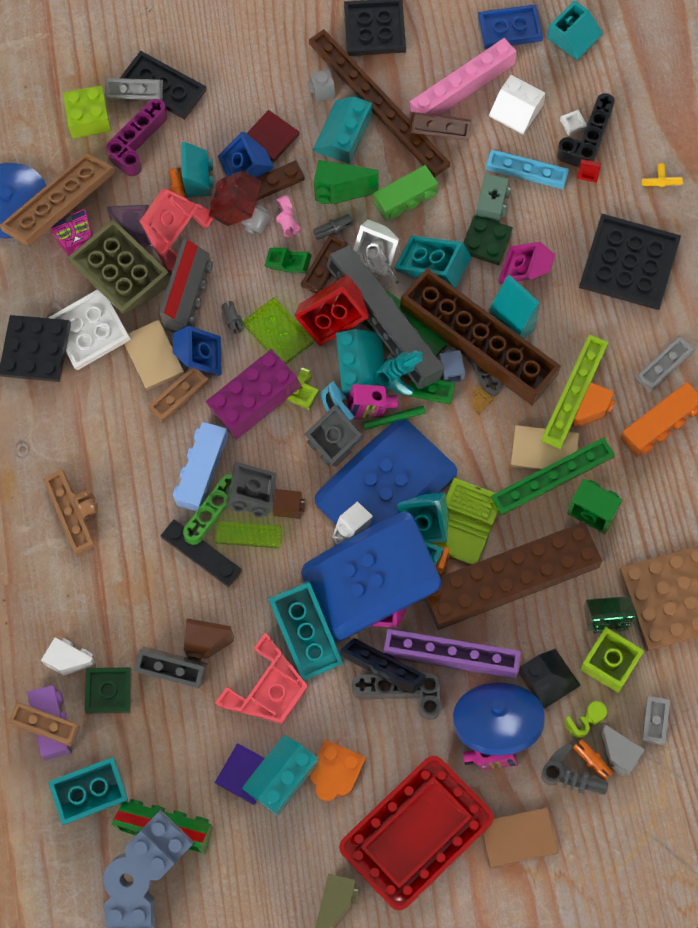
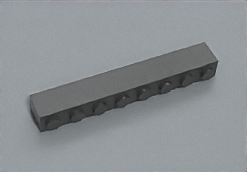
M350 245L331 253L326 267L336 280L348 274L358 286L369 314L366 320L396 358L402 352L411 353L415 350L423 353V360L416 364L414 371L408 373L419 390L440 380L444 370L442 362L435 357L429 345L419 336L417 329L412 327L406 315L399 310L394 299L389 297L383 285L373 276L370 268L366 267L360 255Z

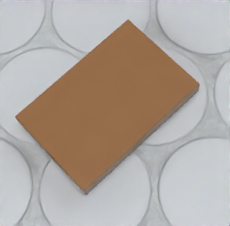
M547 807L495 818L491 826L482 834L490 868L558 854Z

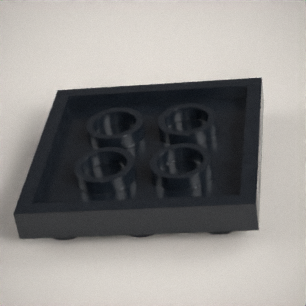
M403 0L344 1L347 54L349 56L406 53Z
M10 315L0 362V376L60 382L71 322L63 319Z

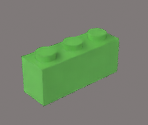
M426 165L374 192L373 203L385 221L391 218L395 219L402 212L417 207L420 202L432 199L438 193V182Z

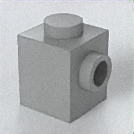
M330 69L310 73L311 81L308 82L310 94H314L315 101L320 102L335 98L334 82Z

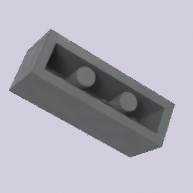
M143 647L139 649L134 671L200 688L204 682L208 663Z

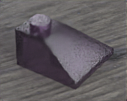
M149 205L107 206L110 220L114 219L143 248L153 246L140 223Z

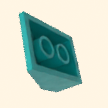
M411 235L394 268L396 271L418 279L428 268L456 289L471 259V255L463 242Z
M508 275L491 304L489 313L522 338H526L536 327L540 302Z

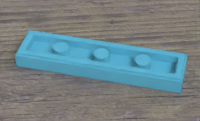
M492 149L485 169L559 189H564L569 172L567 168Z

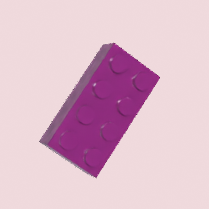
M270 349L210 397L206 403L213 414L237 440L287 400L289 396L302 388L297 376Z

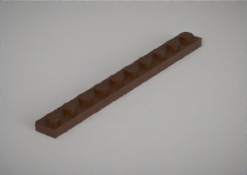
M325 29L309 39V45L360 99L372 103V112L423 166L426 165L434 178L450 167L448 159L425 135L409 132L411 120Z

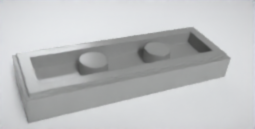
M106 78L105 98L163 100V80Z
M679 336L648 364L635 379L651 393L693 354L695 349Z

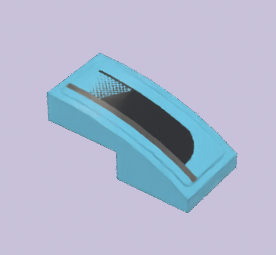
M332 381L320 393L323 405L327 412L334 405L338 406L351 421L354 416L342 402L346 396Z

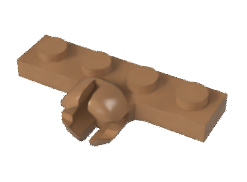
M62 469L43 478L73 552L78 555L96 546L86 522L88 516L96 513L99 509L98 503H94L96 501L94 495L87 489L74 493L66 473Z

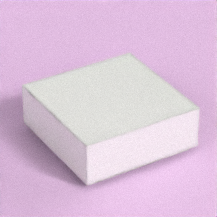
M579 110L560 117V121L568 136L583 131L587 127Z

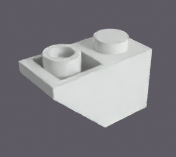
M356 502L339 516L332 536L337 545L369 527L373 516L360 503Z
M54 638L41 659L45 666L63 676L85 670L86 668H92L96 664L91 652L83 648L80 651L73 647L74 644L65 638H62V640Z

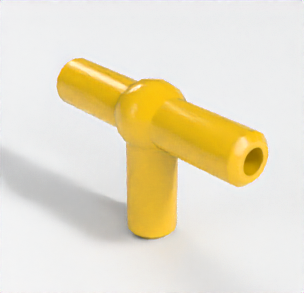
M664 163L657 165L658 178L642 179V186L665 187L666 185L683 184L682 177H666Z

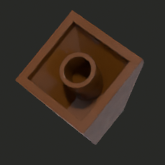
M188 618L186 620L184 652L190 659H208L234 642L231 626Z

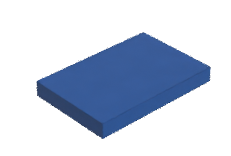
M536 4L478 12L484 49L490 48L503 38L510 45L541 42L543 40Z

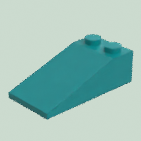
M309 581L267 597L299 675L303 680L343 664Z

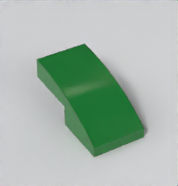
M269 248L264 266L283 272L307 274L312 255L308 251L291 252L288 248Z

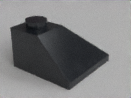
M556 648L534 657L520 666L518 672L530 691L539 699L543 709L581 686Z

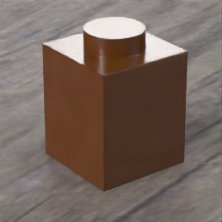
M276 489L273 504L274 516L300 519V512L305 511L306 499H302V492Z

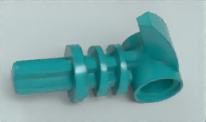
M417 350L411 353L402 352L396 358L388 359L375 372V380L381 386L388 387L400 394L411 396L414 389L401 381L400 377L414 371L416 364L423 360V353Z

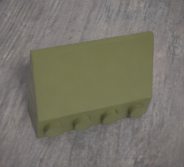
M114 219L67 257V260L122 314L157 296L168 286L170 281L169 272Z

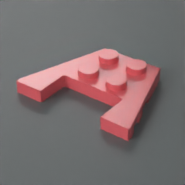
M162 189L141 218L140 223L170 276L178 256L171 249V246L192 217L202 228H208L217 213L204 208L202 205L195 204L168 189Z
M264 633L254 647V651L272 662L246 699L226 687L215 702V705L283 724L308 689V686L273 643L269 635Z

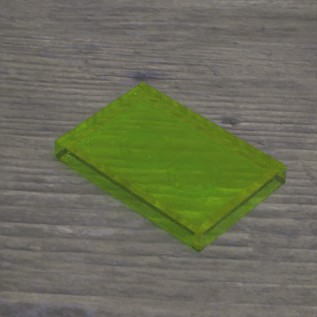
M275 297L242 322L267 352L272 349L285 364L314 343V340Z

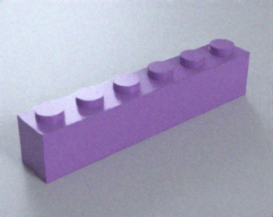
M392 629L387 630L384 653L395 659L512 679L517 677L521 651Z

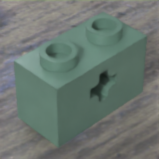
M484 174L476 216L500 223L501 216L505 217L507 204H504L505 198L509 199L511 187L508 186V178Z

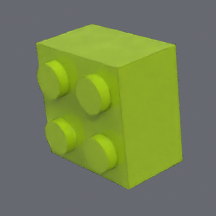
M102 85L63 92L67 122L72 139L111 132Z
M605 627L584 660L580 670L619 694L642 657L644 650Z

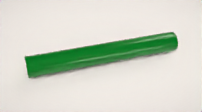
M419 406L362 422L364 430H368L397 420L426 414L424 406Z

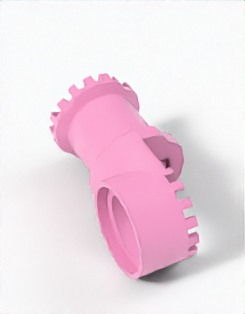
M285 195L277 198L278 209H281L276 220L284 230L283 235L286 237L291 235L292 237V234L296 235L295 233H298L301 228L293 218V208L288 196Z

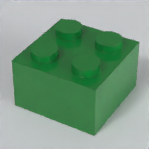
M583 479L571 499L567 514L606 534L619 511L622 499L619 498L617 493L600 488V485L595 481Z

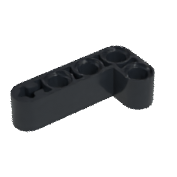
M603 93L598 96L581 141L571 137H565L560 140L557 157L561 162L580 168L581 159L595 161L613 112L615 100L612 95Z

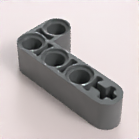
M423 673L426 675V682L431 681L435 684L436 687L433 690H426L422 685L413 694L375 674L358 675L352 682L353 694L358 699L419 698L420 714L423 718L433 720L438 717L440 712V682L434 674ZM372 682H375V691H372ZM383 682H387L391 688L388 691H382L378 686ZM360 683H364V691H360ZM432 703L436 706V710L430 713L425 711L424 706Z

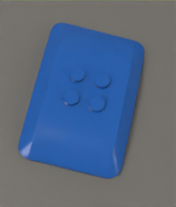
M397 420L392 422L369 442L316 493L314 498L315 504L337 525L339 516L358 502L373 516L369 525L371 527L398 514V503L424 494L440 493L453 481L454 477L456 478L457 467L408 420Z
M400 512L350 537L305 563L301 570L304 582L309 581L334 642L347 639L434 594L441 587V578L413 515L408 512Z

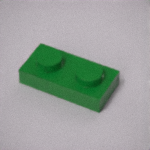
M412 380L411 388L414 389V392L409 397L451 405L455 383L438 380L419 390Z

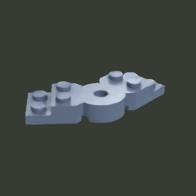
M161 810L125 847V853L118 855L104 872V887L110 895V898L104 903L105 927L156 928L155 898L148 892L152 880H160L194 843ZM124 874H130L133 877V882H128Z

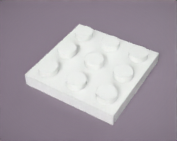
M98 289L48 317L51 319L69 320L71 322L66 353L76 370L83 368L131 340L113 304Z

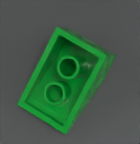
M318 160L313 181L315 201L321 204H338L373 195L374 192L379 190V170Z

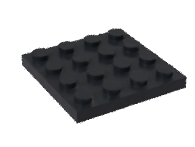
M601 214L579 288L659 310L681 235Z

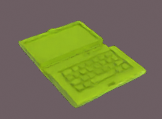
M454 477L446 496L447 542L431 544L449 548V557L470 565L477 563L498 513L491 499V495L495 494V492Z

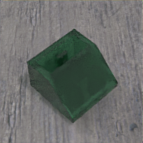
M631 596L589 599L584 604L587 631H593V633H602L605 627L615 629L618 632L626 631L629 627H632L637 616Z

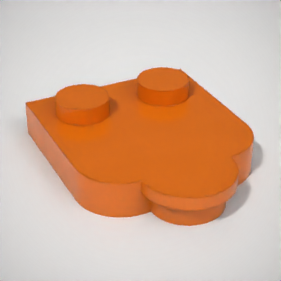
M325 739L317 755L320 763L310 774V778L316 786L318 798L322 801H332L336 796L344 797L352 792L366 757Z

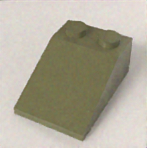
M328 873L315 928H336L351 910L352 903L357 904L360 890L359 887H356V880Z

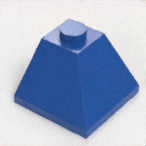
M241 132L218 155L233 189L241 187L242 183L268 173L274 167L267 151L245 132Z
M191 326L173 333V354L186 366L218 376L222 375L221 336Z

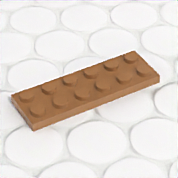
M85 153L1 223V230L30 246L115 173L114 167Z

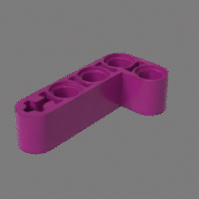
M161 99L149 101L106 146L110 161L129 176L138 175L142 169L139 155L135 151L167 120L165 103Z

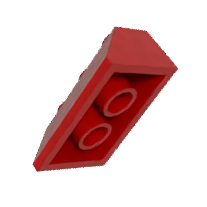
M347 274L300 303L294 316L316 343L322 346L334 339L336 333L347 331L367 319L369 314L361 290Z

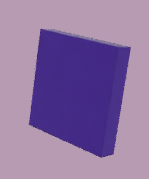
M237 743L217 777L215 784L255 805L257 801L242 790V787L265 758Z

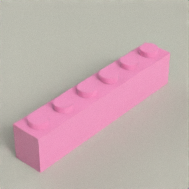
M503 38L410 101V115L412 116V112L441 115L515 65L517 51Z

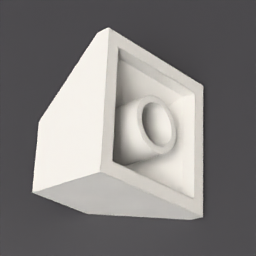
M368 219L360 226L353 250L360 255L361 260L366 267L370 268L371 272L387 278L400 239L388 227Z

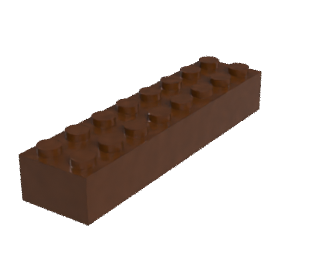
M428 268L401 296L400 309L453 348L460 350L461 354L499 380L533 406L558 376L561 365Z
M581 522L440 577L441 587L439 590L424 599L437 630H440L598 569L602 559L585 522Z

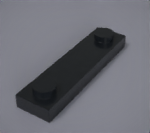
M173 519L160 535L161 538L229 588L242 572V569L203 540L196 545L188 544L183 535L184 526ZM189 531L190 537L195 535L194 533Z
M353 638L341 649V657L412 694L426 682L425 674L356 638Z

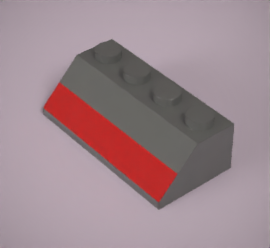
M184 238L160 309L164 329L174 332L187 326L194 327L196 321L195 311L199 310L201 306V292H205L207 287V273L210 274L213 267L209 253Z

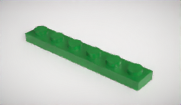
M603 437L491 495V499L500 515L503 516L613 459L615 454Z

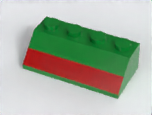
M130 799V802H123L112 821V825L118 831L137 835L161 810L194 841L188 850L206 854L213 826L208 823L209 820L199 816H196L195 819L187 818L186 813L174 810L173 814L164 812L165 808L158 805H152L151 808L145 807L143 802L135 799Z

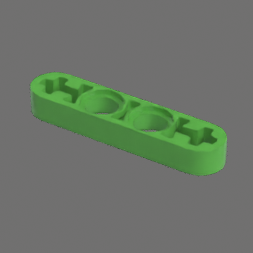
M227 474L220 480L184 527L183 535L188 544L196 545L200 543L228 507L226 505L228 490L227 494L225 491L227 483L231 484L232 474ZM215 497H222L224 503L222 505H214L212 500ZM203 513H209L212 515L210 521L204 522L200 519V516ZM197 529V536L193 535L190 537L189 531L194 532Z

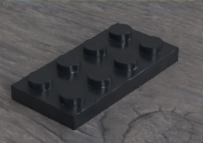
M143 51L137 54L120 77L121 79L163 80L162 101L165 103L166 110L184 120L206 92L205 85Z

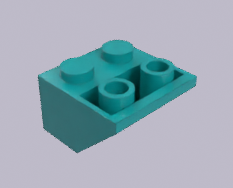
M574 0L549 25L547 39L578 61L603 33L591 12Z

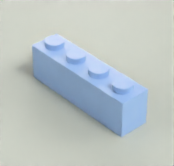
M202 422L201 427L196 429L194 446L190 447L187 453V459L189 460L180 472L181 482L179 486H175L173 491V498L177 506L197 511L206 500L228 438L227 428Z

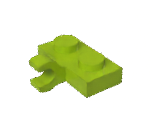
M303 367L297 377L302 388L289 396L287 401L310 410L319 395V390L307 385L312 375L310 370Z

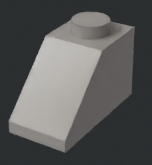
M605 725L601 736L608 764L612 766L611 769L621 776L624 774L629 776L645 749Z

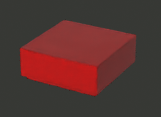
M581 159L577 179L597 183L601 163Z

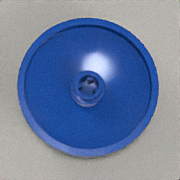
M18 163L0 164V224L47 186L41 175L34 169ZM0 228V238H13L4 233Z
M489 683L471 689L459 699L453 712L454 730L458 738L469 748L488 755H510L527 749L539 739L545 723L544 709L539 699L529 690L509 683Z

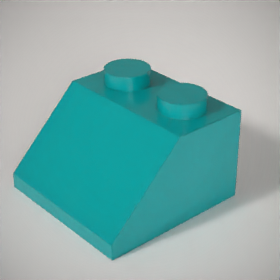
M181 142L182 178L187 198L211 196V188H214V177L210 176V170H213V158H209L207 150L187 142Z

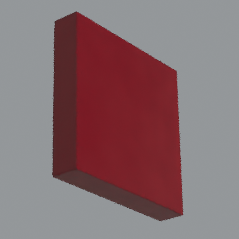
M268 110L247 134L267 151L270 160L275 162L299 136V131Z

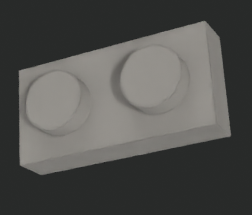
M647 697L642 742L665 745L670 707L669 699Z

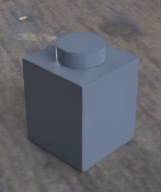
M450 349L440 353L439 360L444 367L442 373L443 380L454 383L465 381V369L461 351Z

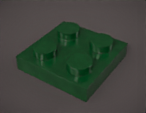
M474 215L463 243L471 257L500 265L513 227Z
M131 667L86 668V714L131 713Z

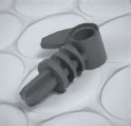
M570 744L558 749L551 756L548 763L545 764L541 772V778L545 784L553 786L563 783L564 788L566 785H570L571 790L577 787L581 794H583L585 789L605 795L608 789L607 781L589 777L588 771H584L582 775L578 774L577 769L575 772H570L571 768L563 765V759L573 747ZM550 768L555 769L558 772V777L555 779L549 778L546 770Z

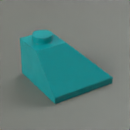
M445 492L424 494L397 504L399 513L408 512L413 515L424 541L429 543L447 542L448 509Z

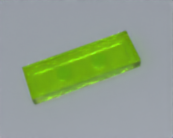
M217 521L215 543L280 549L282 526Z

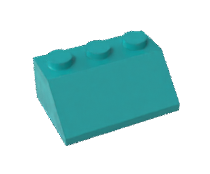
M354 96L336 100L313 147V151L350 164L372 117V103Z
M358 329L336 333L341 389L346 399L353 384L381 386L374 377L375 372L385 363L383 341L378 334Z
M283 735L244 784L242 790L278 817L320 763L319 759L301 744Z
M114 757L48 782L63 826L128 801L124 781Z

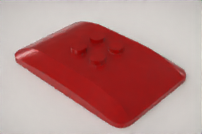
M429 756L341 840L339 849L342 856L394 910L401 911L412 904L491 826L494 816L491 809L441 758Z

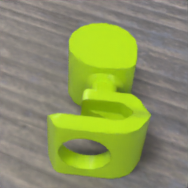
M592 702L585 712V717L581 716L579 718L581 723L580 730L577 729L570 715L567 716L564 724L573 738L582 739L589 732L590 725L597 726L604 720L607 715V708L602 702Z

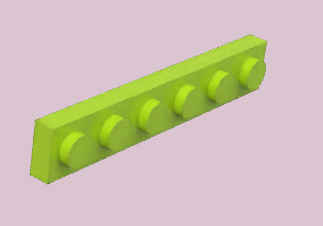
M592 335L588 336L542 436L541 442L559 449L562 448L587 389L607 349L608 341Z

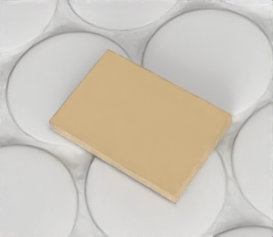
M159 320L128 333L131 340L124 345L146 391L184 375L183 368L178 358L173 354V348Z
M515 425L510 467L539 471L576 452L578 449L579 433L569 432L562 448L559 449L541 442L546 429Z

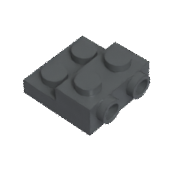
M336 405L304 434L309 439L307 441L308 445L315 451L318 449L322 454L320 458L328 466L333 465L336 467L364 437Z
M235 462L232 470L231 484L228 488L226 505L232 507L236 512L245 510L252 512L253 516L257 518L267 517L273 508L276 473Z

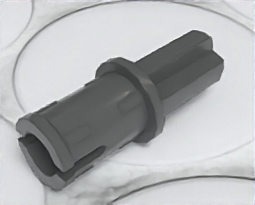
M349 214L335 220L330 219L329 223L314 228L313 235L316 240L331 234L337 235L339 231L352 227L353 223L351 222L353 220Z

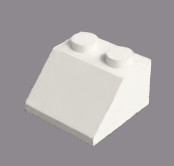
M510 75L500 89L489 117L524 135L544 105L545 92Z

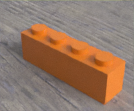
M686 382L622 432L620 439L636 457L642 453L644 455L648 454L654 448L653 445L656 442H663L670 436V431L674 428L676 430L680 429L686 423L687 418L698 415V393Z

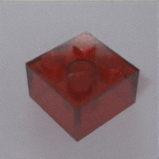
M243 170L219 179L215 185L214 198L210 203L209 216L226 226L252 218L261 181Z

